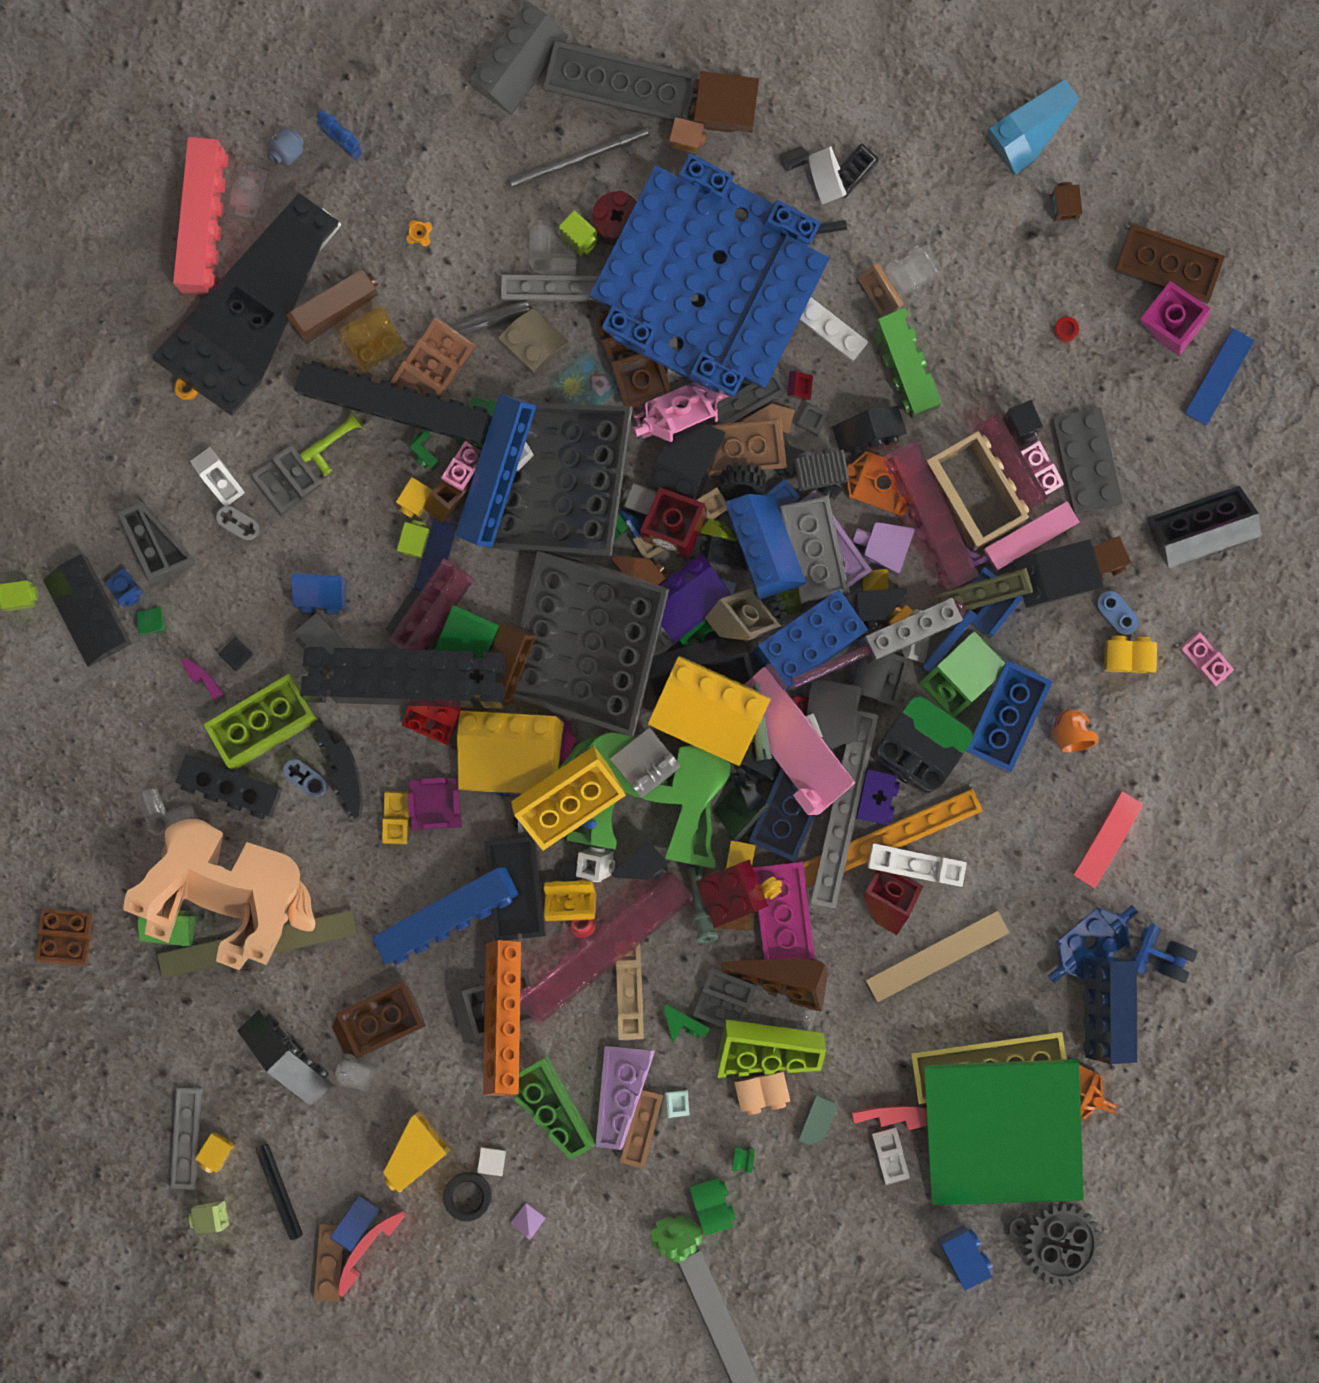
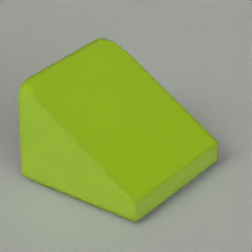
M709 519L700 531V533L708 536L737 541L734 532L728 525L715 519Z

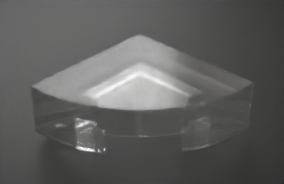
M806 1009L801 1030H813L817 1010Z

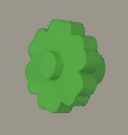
M677 1216L675 1219L665 1217L663 1220L657 1221L656 1228L650 1231L652 1248L658 1249L659 1255L666 1256L675 1263L686 1260L688 1255L696 1252V1246L702 1243L701 1227L694 1224L692 1218H686L685 1216Z

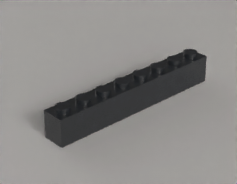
M311 361V364L302 363L294 391L300 396L480 446L484 445L492 419L485 408L473 406L472 409L464 407L463 402L454 399L445 402L440 400L441 397L432 393H427L426 396L417 394L418 391L416 389L406 386L403 387V390L398 389L391 382L380 380V383L373 382L371 377L363 374H357V377L348 375L349 372L338 367H334V371L325 368L326 365L316 361Z

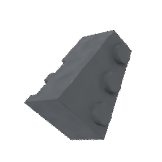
M141 503L117 513L149 585L195 565L194 558L178 544L174 537L162 527Z

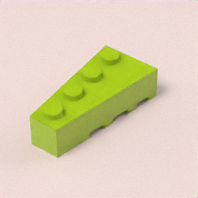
M726 1019L716 1058L717 1078L726 1077V1074L749 1076V1073L764 1072L767 1075L787 1070L788 1073L821 1071L826 1053L824 1033Z

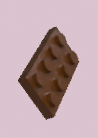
M1131 224L1115 272L1161 288H1165L1171 281L1199 301L1208 304L1225 256Z

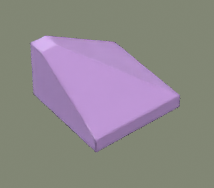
M525 1203L511 1224L530 1240L546 1217L528 1203Z

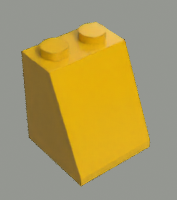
M420 1111L410 1118L383 1172L386 1176L384 1182L392 1191L396 1189L398 1193L451 1150Z

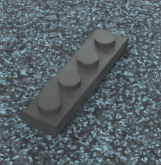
M774 370L765 389L753 383L738 391L734 397H727L717 403L718 422L714 421V417L702 422L708 425L736 423L787 393V390Z

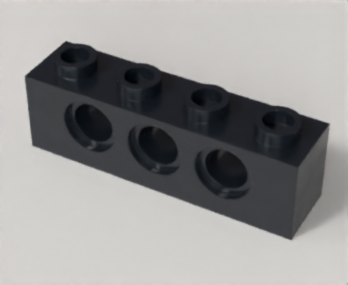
M186 754L175 783L181 784L180 790L194 794L196 790L205 793L203 797L216 803H218L219 799L228 802L227 807L241 811L242 807L251 810L250 815L263 820L265 816H273L282 789ZM203 773H208L211 781L207 786L203 787L199 783V778ZM227 781H231L234 785V790L230 795H225L222 791L223 784ZM249 790H255L257 793V800L252 804H249L245 798Z

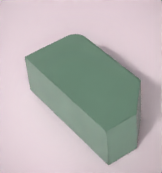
M815 1095L798 1141L811 1145L825 1139L837 1108L834 1102Z

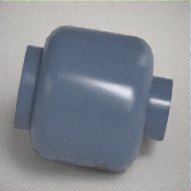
M281 129L267 143L268 157L277 165L280 163L284 166H289L302 155L304 141L296 131Z

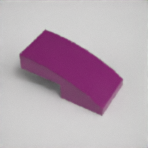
M186 658L181 660L193 683L198 684L203 681L211 697L216 701L225 697L217 682L203 668Z

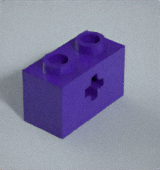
M866 770L856 819L881 825H887V820L892 821L895 807L890 805L892 796L897 797L900 782H896L897 776ZM878 791H881V796L885 797V801H881L879 805H876V800L872 799V795H876Z

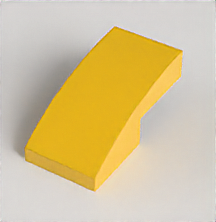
M385 791L382 843L408 844V792Z

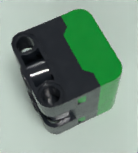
M916 697L903 707L875 748L873 757L880 766L888 770L892 775L897 776V779L922 794H928L943 785L971 744L973 735L968 727L923 697Z

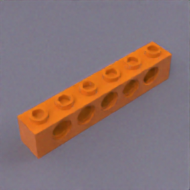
M497 940L486 944L483 1095L510 1096L519 1094L521 942Z

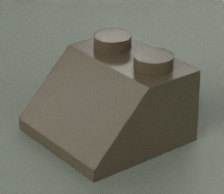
M534 308L516 319L498 337L499 343L534 377L569 343Z
M752 588L720 599L705 617L712 629L720 637L747 641L778 630L781 627L763 602L758 599Z

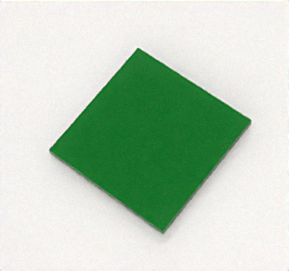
M1079 1059L925 1065L932 1205L1084 1200Z

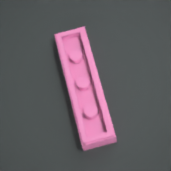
M1065 502L988 546L983 551L994 570L997 571L1080 522L1069 503Z

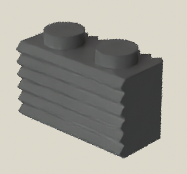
M831 447L822 450L823 454L813 455V452L798 454V458L794 459V467L799 491L848 482L849 475L844 450L838 451L837 447Z

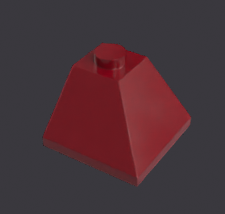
M875 870L864 893V898L875 923L898 935L910 917L923 886L906 876Z

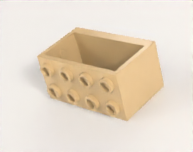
M979 431L930 458L922 468L972 552L1020 526L1029 518L1027 514L1029 512L1028 506L1023 499L1019 500L1016 496L1015 491L1017 489L1011 478L1006 479L1002 472L1004 466L997 456L994 457L989 450L992 447L988 438L985 435L981 436ZM970 446L974 449L1015 519L985 537L980 533L940 464L949 458L953 459L959 455V452Z

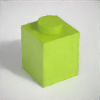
M412 520L411 524L404 523L397 548L399 554L423 560L431 533L429 528H425L426 524L416 520Z
M26 580L0 584V606L2 610L14 611L36 607L35 601H38L39 598L36 586H33L32 582Z

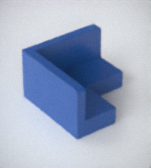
M983 567L971 583L996 577V575ZM1018 596L985 605L971 622V625L990 639L1023 597Z

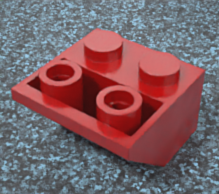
M408 706L402 726L448 745L458 724L460 711H463L464 707Z

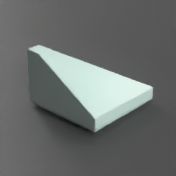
M688 1090L664 1093L660 1118L690 1115Z

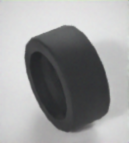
M463 1172L454 1176L448 1182L443 1193V1203L447 1212L453 1218L471 1222L479 1219L488 1210L492 1191L488 1182L482 1176L474 1172ZM463 1182L476 1184L482 1192L480 1206L471 1212H464L458 1209L453 1201L455 1188Z

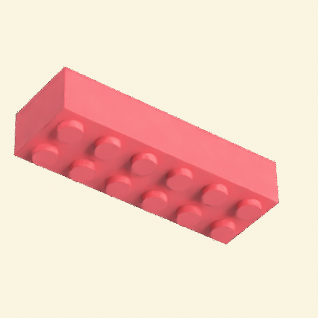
M188 137L173 280L174 285L182 294L207 296L216 286V275L213 274L214 265H218L219 251L216 250V242L221 239V226H218L219 217H222L224 212L221 193H225L226 179L223 178L224 169L228 168L229 161L228 154H225V150L218 139Z

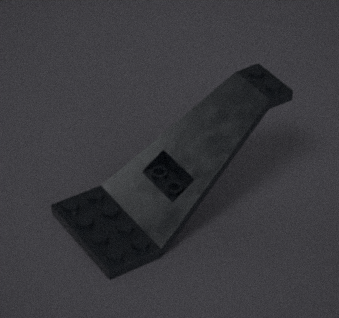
M298 193L153 354L152 360L232 416L262 383L289 319L286 315L294 310L323 242L338 227L339 221ZM233 307H239L240 310H234ZM253 321H259L260 324H254Z

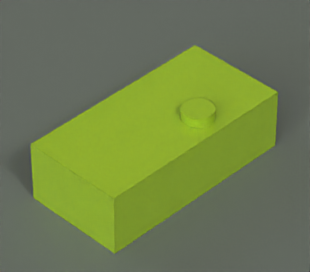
M290 673L203 724L226 766L231 770L239 769L319 721L309 702H306L300 696L301 688Z

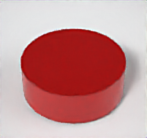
M1069 316L1060 318L1054 326V335L1062 342L1074 340L1079 333L1078 322Z

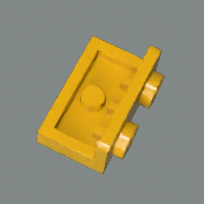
M581 879L568 882L553 881L544 883L543 888L546 894L545 921L595 919L597 893L593 881Z

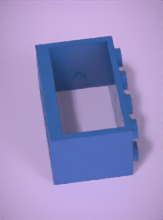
M839 589L759 644L750 655L760 670L766 667L782 689L786 691L859 640L868 629Z

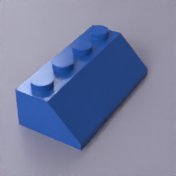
M747 494L726 501L727 514L758 599L761 600L805 585V578L775 497Z
M1007 660L966 752L1006 773L1012 772L1053 681Z

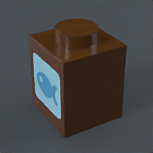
M1062 182L1054 187L1052 191L1054 221L1079 219L1082 215L1079 184L1072 185V182Z

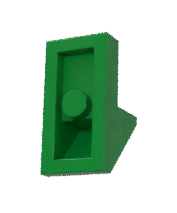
M665 1004L664 1012L673 1043L683 1026L687 1027L686 1033L699 1039L700 1035L706 1037L710 1027Z

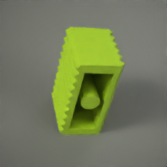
M575 210L559 226L561 241H565L568 247H572V251L579 254V257H583L585 254L589 256L597 248L596 229Z

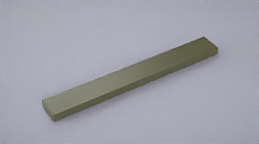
M353 910L315 918V928L309 932L291 926V924L284 925L281 937L272 954L358 935ZM224 939L157 954L162 978L224 965L216 961L218 947Z

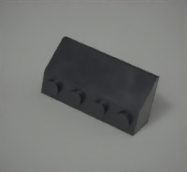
M1240 486L1147 517L1159 554L1168 568L1262 536L1259 513Z
M80 554L59 565L43 579L87 667L132 645L88 557Z

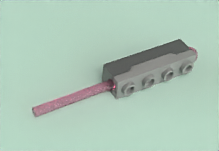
M950 598L867 635L858 641L859 649L791 679V683L794 688L799 687L865 657L868 665L957 625L963 621L962 618L966 613L965 605L960 601H954L953 598Z

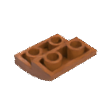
M42 909L38 929L40 936L35 960L39 963L87 967L92 913Z

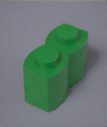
M714 1177L689 1185L704 1236L733 1227L732 1221L736 1220L733 1206H727L725 1197L729 1196L725 1181L720 1182L718 1177Z

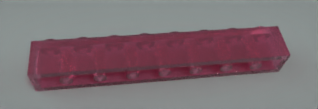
M674 873L669 876L665 874L655 883L657 886L650 892L648 890L643 891L636 898L637 902L631 907L627 905L617 913L618 918L611 923L609 921L605 922L598 928L597 931L599 933L592 939L587 937L578 945L579 949L572 955L570 953L564 955L558 961L560 965L553 970L548 969L539 976L540 981L534 986L530 984L521 990L520 1004L538 1026L693 901L692 894Z

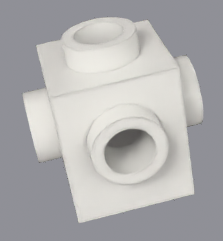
M593 845L580 851L577 859L576 877L585 878L587 881L601 882L603 879L611 876L615 868L614 852Z

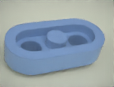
M1107 591L1098 597L1096 603L1098 611L1118 634L1126 636L1136 631L1139 624L1138 617L1118 593ZM1107 599L1114 601L1113 608H1109L1106 605ZM1123 618L1130 620L1129 627H1125L1122 624Z

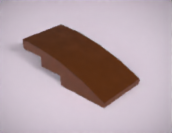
M609 313L593 318L605 358L623 406L635 408L671 392L664 366L620 344L602 329Z

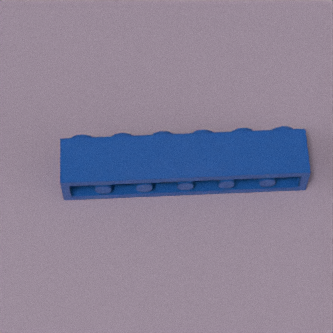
M499 394L455 536L475 545L493 547L536 405L515 397Z
M506 867L496 868L372 938L384 963H394L397 966L409 960L408 955L413 952L419 954L430 948L428 944L436 940V943L448 939L451 931L456 929L459 932L471 926V920L475 918L481 920L492 914L491 909L497 906L499 909L508 906L513 902L511 898L519 894Z

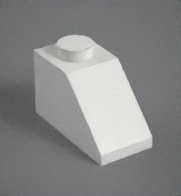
M211 447L190 461L200 477L224 506H228L245 493Z

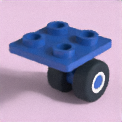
M1153 923L1149 927L1145 926L1140 941H1143L1140 951L1136 950L1132 957L1133 961H1137V973L1144 974L1152 954L1170 961L1169 963L1161 962L1158 973L1186 983L1189 972L1183 968L1186 960L1190 962L1195 961L1198 953L1197 950L1175 941H1169L1166 952L1172 954V956L1155 950L1154 947L1161 928Z

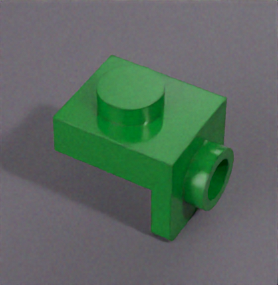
M428 430L424 433L419 432L411 440L412 445L410 449L417 456L415 461L426 470L429 467L434 471L440 463L423 447L432 438V435Z

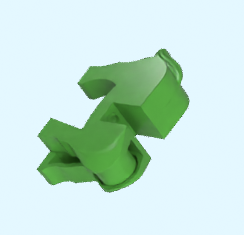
M607 733L589 737L579 743L564 763L558 767L559 770L595 746L610 766L627 795L651 803L682 806L665 859L714 869L716 861L710 846L712 835L710 803L728 780L730 774L729 761L694 745L680 747L677 762L681 767L675 771L672 787L668 786V781H663L643 798L638 795L611 761V758L636 739L635 737L620 733ZM616 802L591 818L597 823L592 831L581 825L568 834L567 841L616 850L617 841L612 827V814Z

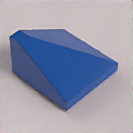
M620 508L618 513L628 525L629 530L635 537L639 538L643 525L642 517Z

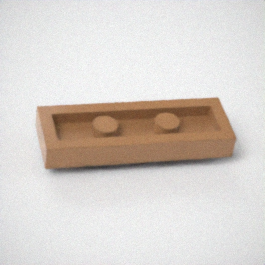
M642 1089L626 1137L620 1163L642 1169L645 1168L663 1098L662 1094Z
M320 1223L314 1300L340 1301L338 1291L342 1275L344 1248L330 1239L339 1224Z

